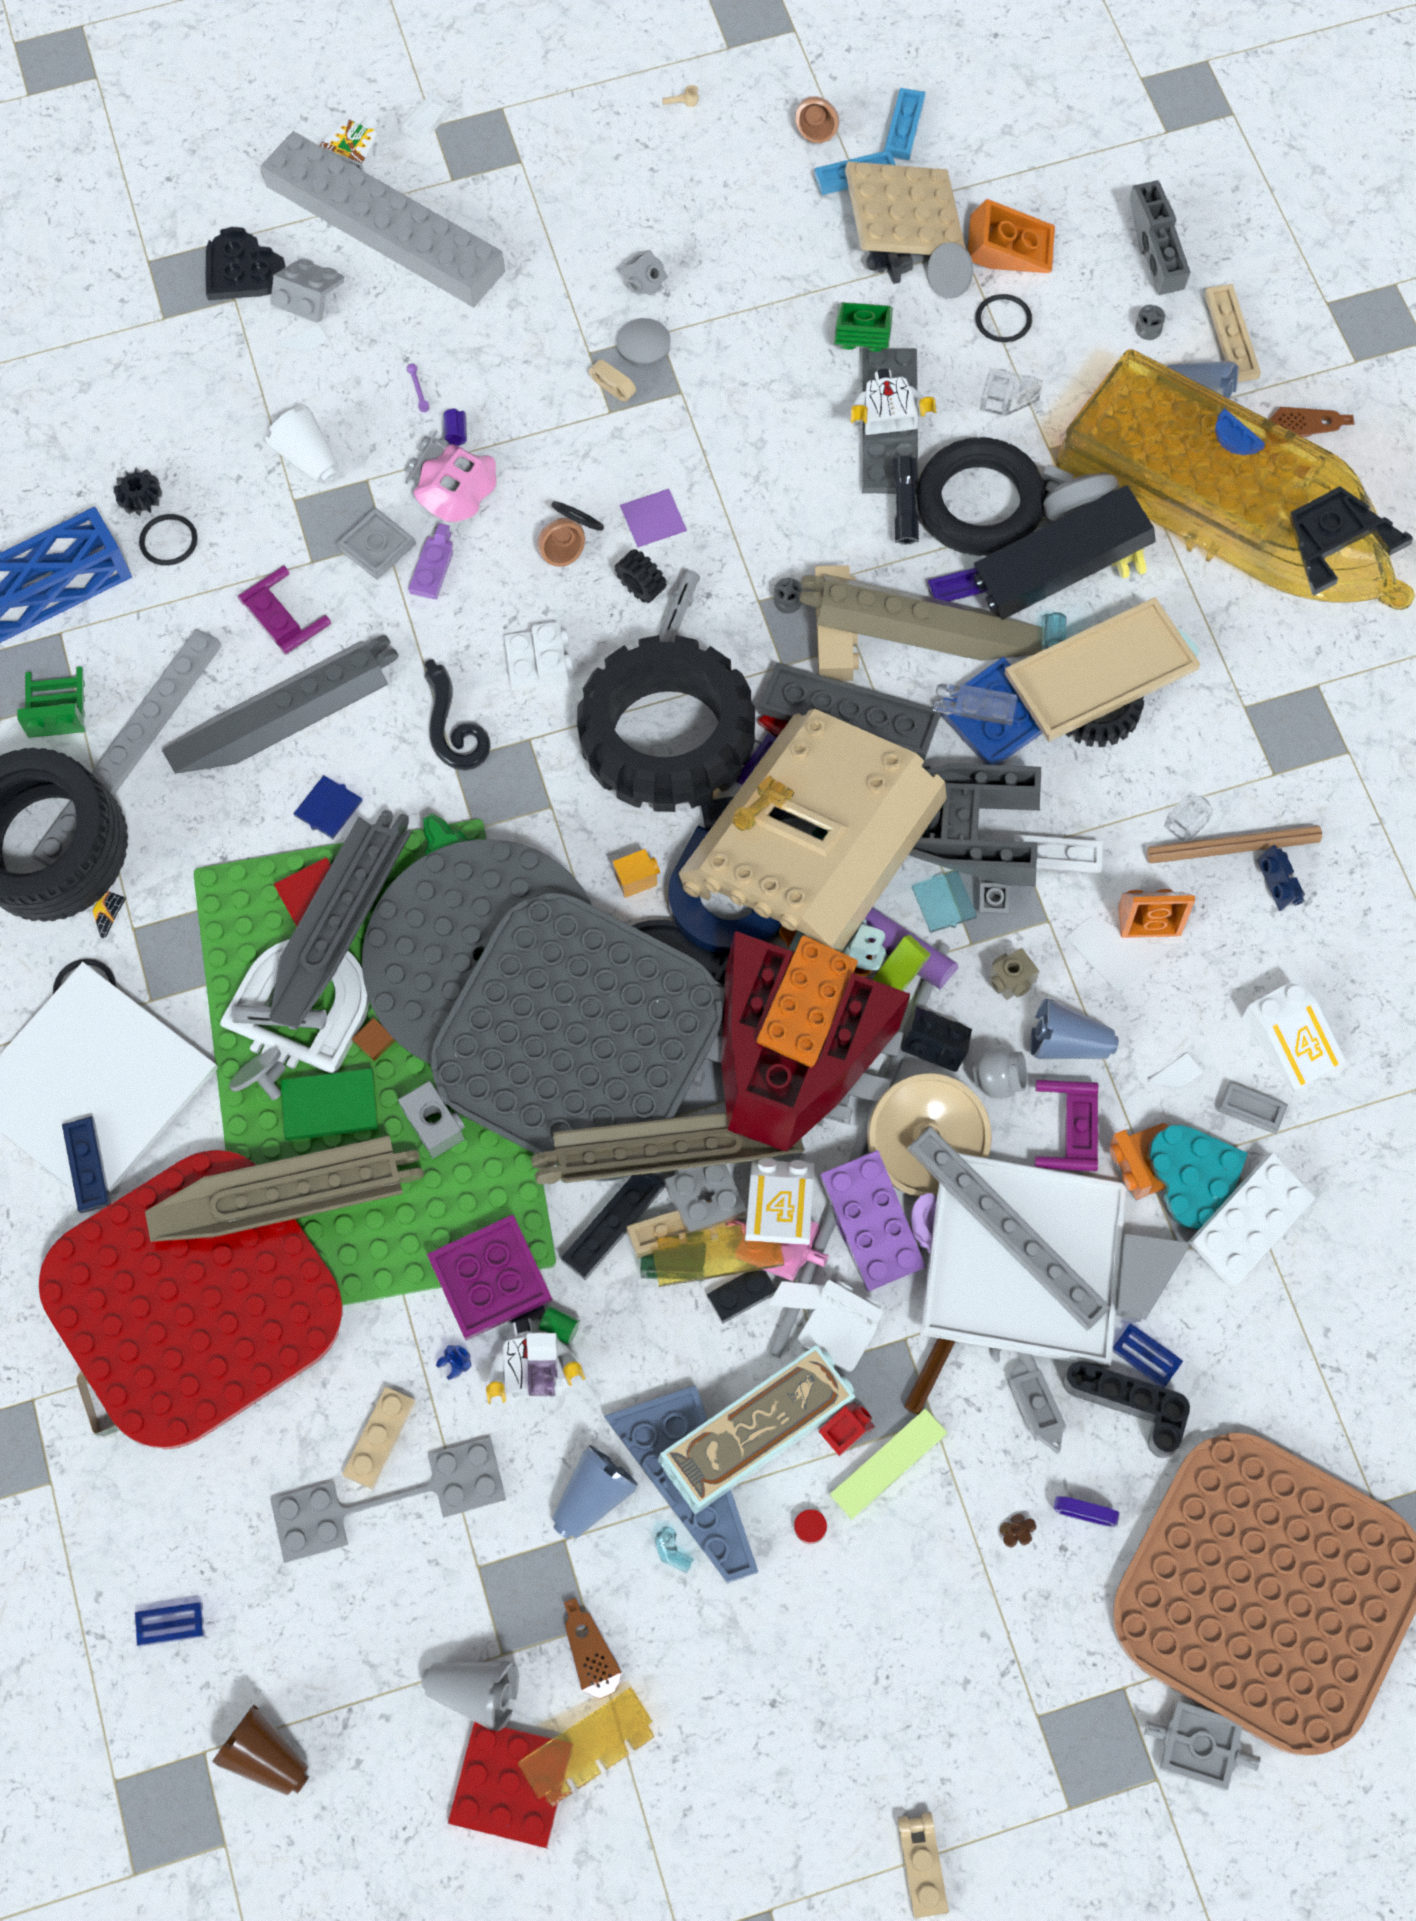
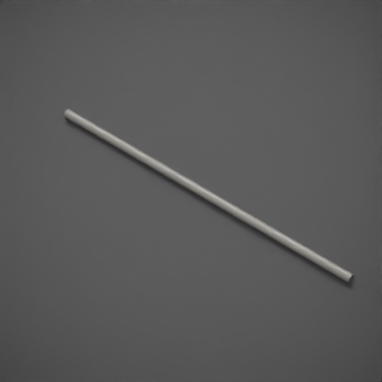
M939 943L937 950L947 956L950 947L947 944ZM923 980L902 1033L904 1034L901 1046L908 1034L913 1011L916 1006L925 1010L934 988L926 980ZM901 1046L898 1058L891 1057L883 1078L892 1080L890 1087L894 1084L906 1052L901 1050ZM873 1102L848 1162L864 1156L867 1150L868 1122L876 1102ZM831 1204L812 1249L824 1253L836 1224L837 1217ZM807 1261L798 1283L811 1284L818 1265ZM787 1307L768 1352L770 1355L777 1358L781 1357L801 1308Z

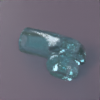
M663 1527L655 1536V1545L661 1561L688 1573L694 1558L678 1551L675 1542L676 1531L671 1527Z

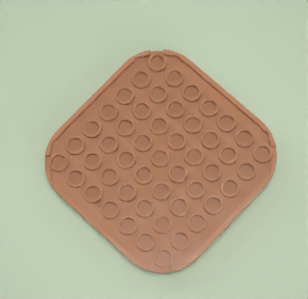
M1228 1433L1209 1438L1197 1445L1181 1463L1118 1585L1113 1602V1623L1118 1641L1128 1658L1140 1670L1209 1711L1220 1714L1243 1727L1242 1730L1271 1747L1297 1756H1315L1333 1751L1347 1743L1361 1728L1416 1613V1533L1395 1511L1263 1438L1245 1433Z

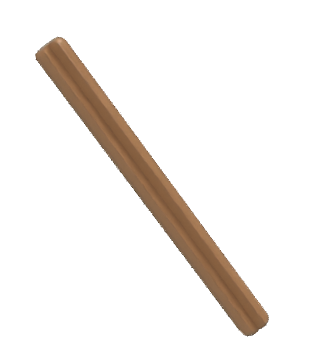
M1314 825L1154 845L1147 848L1146 854L1148 862L1152 864L1269 849L1272 845L1280 848L1321 842L1322 830L1320 826Z

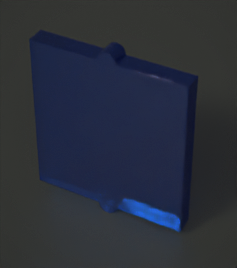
M323 775L293 814L310 825L311 830H318L334 839L362 803L363 799L349 791L345 784L339 785Z

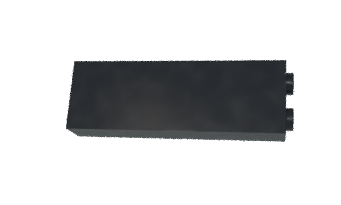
M1126 485L975 562L976 574L973 575V579L979 591L985 590L988 596L985 597V600L991 612L997 611L1000 618L1004 620L1155 543L1154 526L1129 486Z

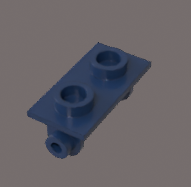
M1272 845L1257 859V862L1279 911H1282L1290 903H1293L1294 906L1302 904L1305 901L1303 898L1305 892L1302 890L1297 877L1289 878V875H1292L1294 870L1288 859L1287 852H1283L1282 848L1277 849L1275 845Z

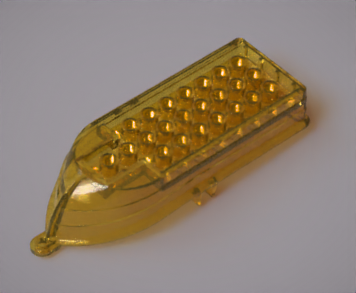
M1134 349L1126 350L1066 429V435L1056 458L1057 468L1073 474V479L1091 473L1107 472L1117 477L1121 488L1126 485L1129 486L1149 520L1184 538L1187 551L1191 552L1196 545L1207 551L1206 561L1210 562L1214 556H1217L1268 586L1305 599L1332 603H1351L1378 599L1379 602L1395 610H1404L1412 605L1415 597L1414 590L1411 586L1396 578L1390 556L1373 534L1324 558L1338 577L1336 585L1314 596L1308 583L1289 520L1290 512L1341 486L1369 505V510L1377 515L1373 503L1357 474L1344 460L1332 452ZM1224 408L1265 443L1263 450L1255 454L1239 455L1231 453L1221 446L1216 438L1215 427L1218 415Z

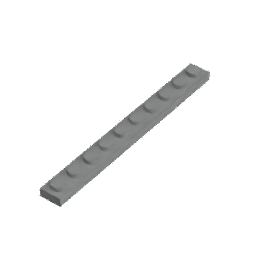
M195 629L94 768L92 774L106 787L113 797L222 647L219 640ZM70 801L32 854L36 860L47 866L63 855L73 839L77 822L73 801Z

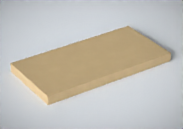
M1154 597L1005 668L1004 674L1046 740L1050 742L1199 670L1200 662L1157 598Z

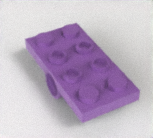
M878 1150L819 1174L837 1217L836 1223L846 1246L850 1249L866 1291L869 1292L926 1268Z

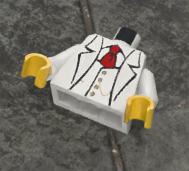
M879 369L875 372L876 380L867 382L866 391L859 394L854 405L851 407L850 423L863 421L865 423V435L917 429L919 412L921 417H924L927 412L937 413L935 398L923 397L914 387L908 385L905 378H892L889 369Z
M522 1319L513 1323L516 1339L505 1341L503 1343V1350L496 1355L490 1371L489 1384L485 1389L487 1402L491 1404V1399L495 1396H501L502 1403H505L507 1401L506 1394L508 1399L511 1400L567 1385L572 1386L571 1379L573 1377L581 1376L582 1380H585L586 1376L581 1364L577 1362L574 1353L559 1339L558 1365H553L548 1369L530 1366L528 1362L527 1333H534L531 1319Z

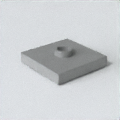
M375 507L342 537L336 545L341 552L378 580L416 545L415 538Z

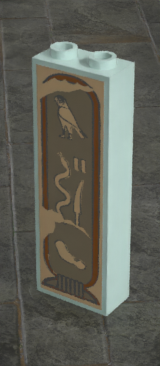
M815 1345L660 1453L658 1463L695 1515L833 1418L844 1406L852 1403L855 1398L853 1386L846 1377H840L834 1369L835 1363L832 1357L825 1350L821 1351Z

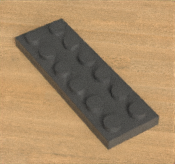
M863 348L862 392L866 391L867 382L876 380L875 372L883 368L891 371L892 378H905L908 385L917 390V348H887L879 352ZM862 421V494H896V487L893 483V459L900 456L917 458V484L915 486V494H917L918 427L913 430L865 435V423Z
M776 663L759 705V714L787 722L795 714L800 713L803 716L809 710L817 709L913 751L924 762L942 712L940 709L780 663Z

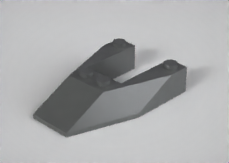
M952 763L927 769L926 771L931 776L938 774L945 781L947 799L919 838L909 856L1003 885L1036 887L1038 842L978 840L980 808L1040 811L1042 767Z

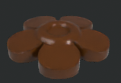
M1022 1514L1013 1515L1011 1517L1012 1524L1005 1522L1000 1526L999 1532L1004 1536L1003 1542L1007 1547H1014L1018 1541L1021 1545L1029 1544L1033 1538L1031 1532L1037 1528L1033 1519H1025Z

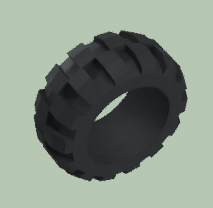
M659 635L641 638L638 640L639 647L628 650L624 645L604 659L605 669L597 667L582 689L584 698L578 703L577 728L582 755L589 763L590 773L602 788L609 791L615 789L617 799L640 808L642 802L653 804L655 812H676L675 805L689 802L693 809L712 801L713 791L717 788L722 792L728 790L742 775V765L751 758L755 743V706L751 700V689L742 672L737 669L731 670V660L712 646L703 651L699 649V642L696 639L678 635L675 637V642H660ZM659 692H679L695 697L707 705L719 721L714 732L703 744L690 752L672 757L651 756L633 749L619 737L615 728L621 715L630 705L645 696Z

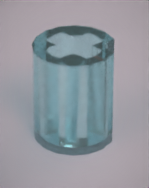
M1060 612L1043 615L1042 647L1047 649L1066 640V615Z

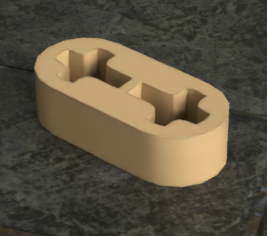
M599 359L589 369L591 378L622 402L628 401L636 393L634 383L604 360Z

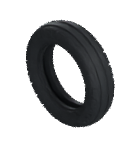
M972 437L945 446L926 464L917 486V506L921 519L928 531L946 547L963 554L988 556L1032 534L1044 512L1043 503L1046 494L1039 469L1025 452L999 439ZM977 467L993 469L1006 475L1014 483L1019 492L1020 504L1009 518L1000 523L986 526L969 524L956 518L947 509L942 498V490L946 482L953 475L965 469Z

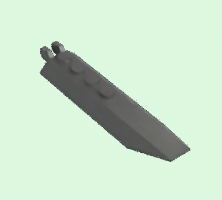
M381 635L371 640L368 645L361 640L209 719L164 748L162 752L175 774L238 764L387 686L388 682L381 669L393 663L399 657V654L392 648L380 653L376 659L373 655L389 646L391 641L387 635Z
M384 810L376 823L372 825L361 817H358L279 958L270 1021L298 1029L335 975L412 833L410 830L406 831L409 824V817L407 815L400 814L392 828H389V826L391 825L393 815L392 811Z

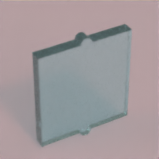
M958 871L941 877L933 876L932 880L912 886L930 933L948 927L956 928L957 924L977 917Z

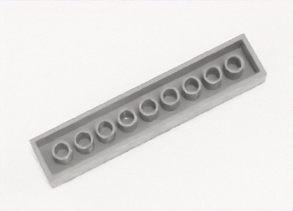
M294 131L261 165L266 187L473 308L506 272L503 251Z

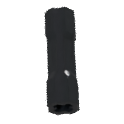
M900 456L893 459V483L896 487L897 512L894 518L895 543L910 545L919 542V521L916 515L915 497L917 458Z

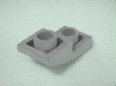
M979 878V913L1009 914L1010 886Z

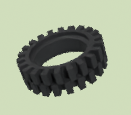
M1144 696L1124 705L1122 713L1113 720L1101 723L1091 721L1065 735L1068 738L1072 734L1076 735L1075 742L1079 744L1082 739L1088 740L1086 746L1093 747L1094 741H1099V747H1106V743L1109 740L1111 745H1115L1118 743L1119 737L1125 740L1129 735V731L1132 733L1136 729L1144 707Z

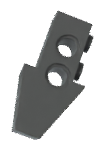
M1159 180L1133 185L1129 198L1140 253L1146 256L1158 294L1163 295L1185 290L1191 272L1175 228L1177 219Z

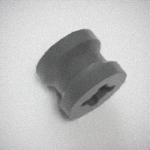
M1146 305L1141 308L1135 328L1140 338L1154 340L1161 335L1165 322V313L1161 307Z
M784 578L775 585L774 603L780 612L790 614L800 609L802 602L799 601V596L803 589L799 581L793 578Z

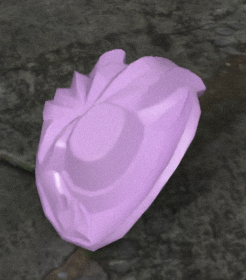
M932 1193L921 1195L915 1202L911 1214L912 1234L916 1241H920V1247L926 1248L929 1254L937 1196Z

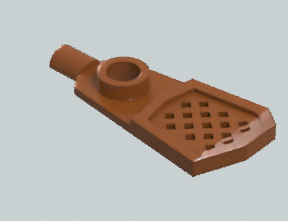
M1280 407L1269 420V429L1271 435L1288 440L1309 437L1312 434L1339 431L1342 425H1354L1355 422L1353 415H1340L1335 410ZM1326 420V421H1328L1330 424H1329V425H1325V424H1323L1321 421Z
M576 1598L564 1602L569 1616L565 1627L581 1690L598 1699L616 1693L622 1672L589 1613L581 1612ZM580 1626H586L589 1630L588 1635L584 1638H579L576 1635V1631Z

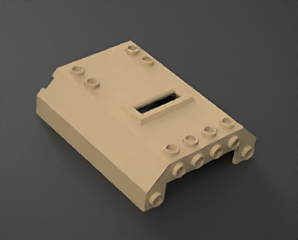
M817 709L809 710L803 716L800 713L795 714L679 872L683 889L690 896H699L707 901L711 898L710 892L714 894L719 892L729 897L733 903L739 906L746 905L764 918L771 917L791 931L796 929L804 933L806 937L842 952L946 801L945 781L938 774L931 776L922 767L924 760L913 751ZM774 807H777L827 830L828 833L821 840L769 816Z

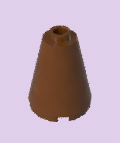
M254 1704L212 1760L220 1768L287 1796L292 1790L298 1794L310 1777L305 1773L309 1766L262 1710Z

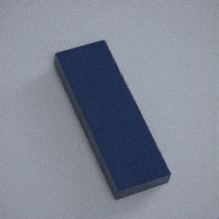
M91 1116L62 1124L78 1211L82 1214L109 1206L111 1201L95 1119Z

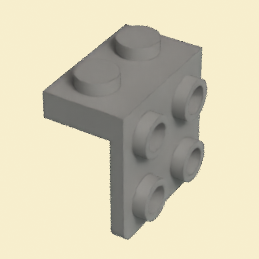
M299 259L273 275L270 305L318 323L323 319L325 294L344 283L345 276L337 273L333 268L318 266L309 259Z

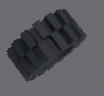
M632 549L615 565V572L618 573V579L622 580V585L626 586L627 590L630 593H634V597L640 598L642 602L650 603L667 586V583H665L666 578L662 576V571L658 570L656 563H652L651 558L645 557L641 551L638 552V550Z

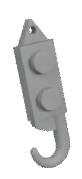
M993 1348V1359L998 1363L1000 1362L999 1354L1002 1349ZM1017 1352L1022 1364L1012 1370L1009 1377V1385L1034 1440H1040L1055 1453L1059 1454L1062 1435L1067 1426L1042 1371L1038 1369L1032 1354Z

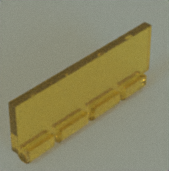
M741 1224L716 1228L718 1239L712 1240L710 1229L685 1233V1245L680 1244L679 1235L657 1238L659 1249L653 1250L658 1285L659 1287L784 1266L781 1244L778 1242L745 1240L746 1234H743Z
M630 1687L517 1764L537 1797L540 1799L545 1796L553 1807L573 1793L567 1783L568 1779H571L575 1787L580 1789L601 1774L600 1769L595 1763L596 1760L599 1759L605 1770H608L627 1757L629 1752L623 1743L627 1740L630 1747L636 1751L652 1740L654 1734L648 1725L653 1721Z

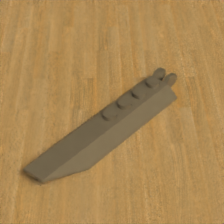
M823 574L822 578L813 575L802 577V587L818 592H801L799 601L802 604L819 608L820 611L816 625L980 661L1000 659L1002 657L1034 655L1042 651L1044 627L1011 617L1002 620L998 613H992L989 610Z
M726 1112L553 1132L554 1151L534 1154L531 1162L534 1168L540 1169L535 1174L536 1182L545 1185L554 1184L560 1179L564 1183L746 1162L804 1152L805 1149L801 1139L785 1152L728 1131Z
M385 1136L203 1177L145 1211L150 1241L217 1237L401 1195L403 1190L400 1183H409L422 1179L424 1173L422 1168L398 1172L396 1165H406L419 1160V1153L416 1150L394 1154L390 1136Z

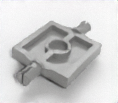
M1177 1701L1175 1702L1172 1719L1167 1727L1148 1720L1145 1724L1147 1728L1144 1729V1735L1163 1740L1164 1752L1159 1770L1224 1791L1228 1790L1232 1773L1237 1765L1258 1771V1763H1260L1261 1757L1241 1751L1240 1737L1243 1727L1220 1714Z

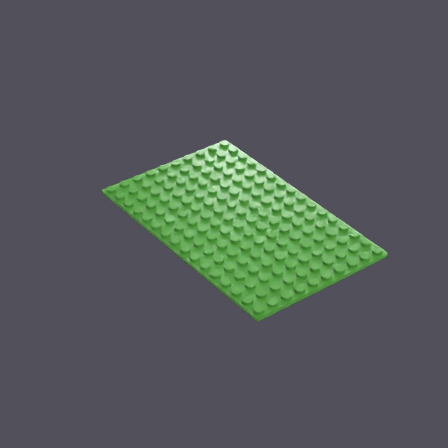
M480 819L448 824L451 830L462 831L467 839H486L484 823ZM424 829L411 831L410 837L348 949L356 958L361 968L364 938L376 905L388 887L404 870L426 856L425 850L429 842L424 835ZM344 843L195 869L193 875L215 1064L218 1066L216 1072L225 1150L242 1155L256 1165L390 1136L394 1154L416 1150L419 1153V1160L406 1165H396L398 1172L422 1168L424 1173L422 1179L409 1183H400L403 1194L295 1219L335 1279L341 1293L343 1306L441 1288L427 1254L512 1214L517 1221L538 1269L554 1267L556 1265V1256L544 1184L541 1185L536 1182L535 1174L540 1169L532 1166L531 1159L534 1154L457 1113L465 1126L461 1130L464 1140L432 1159L398 1102V1099L429 1081L435 1090L437 1089L431 1065L414 1057L397 1041L375 1062L353 1043L337 1072L373 1069L378 1130L286 1141L284 1137L282 1094L277 1099L272 1100L257 1081L236 1092L229 1088V1083L236 1073L249 1061L261 1054L264 1046L261 1047L258 1054L252 1052L250 1046L254 1040L220 1025L222 1017L253 963L271 947L289 940L297 928L275 889L274 883L326 857L332 865ZM484 949L474 954L476 962L480 959ZM331 981L311 1010H326V1015L328 1016L336 996L335 986ZM370 1001L361 1029L373 1018L380 1023ZM259 1024L262 1028L309 1048L320 1031L319 1028L298 1027L297 1030H291L288 1026ZM287 1057L284 1063L286 1070L274 1083L281 1091V1080L330 1073L300 1060L296 1068L291 1069L286 1065L290 1058ZM448 1104L445 1105L450 1114L456 1112ZM432 1114L427 1118L426 1122L436 1123L442 1115Z

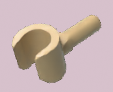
M689 85L685 89V94L662 98L663 105L684 102L685 105L694 107L699 99V95H697L698 87Z

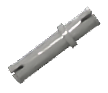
M684 570L677 590H674L671 595L672 602L658 634L660 642H674L685 612L693 603L692 595L700 580V575L695 571Z
M236 1003L233 1006V1023L285 1026L269 1020L271 1007L241 1005ZM310 1010L299 1027L324 1029L327 1019L326 1010Z

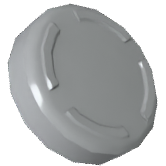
M1107 472L1087 474L1067 481L1053 491H1050L1044 500L1043 507L1047 518L1057 521L1121 487L1117 477Z

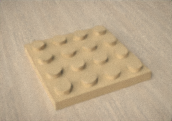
M847 162L845 172L861 250L932 255L934 250L944 243H958L965 248L948 169Z

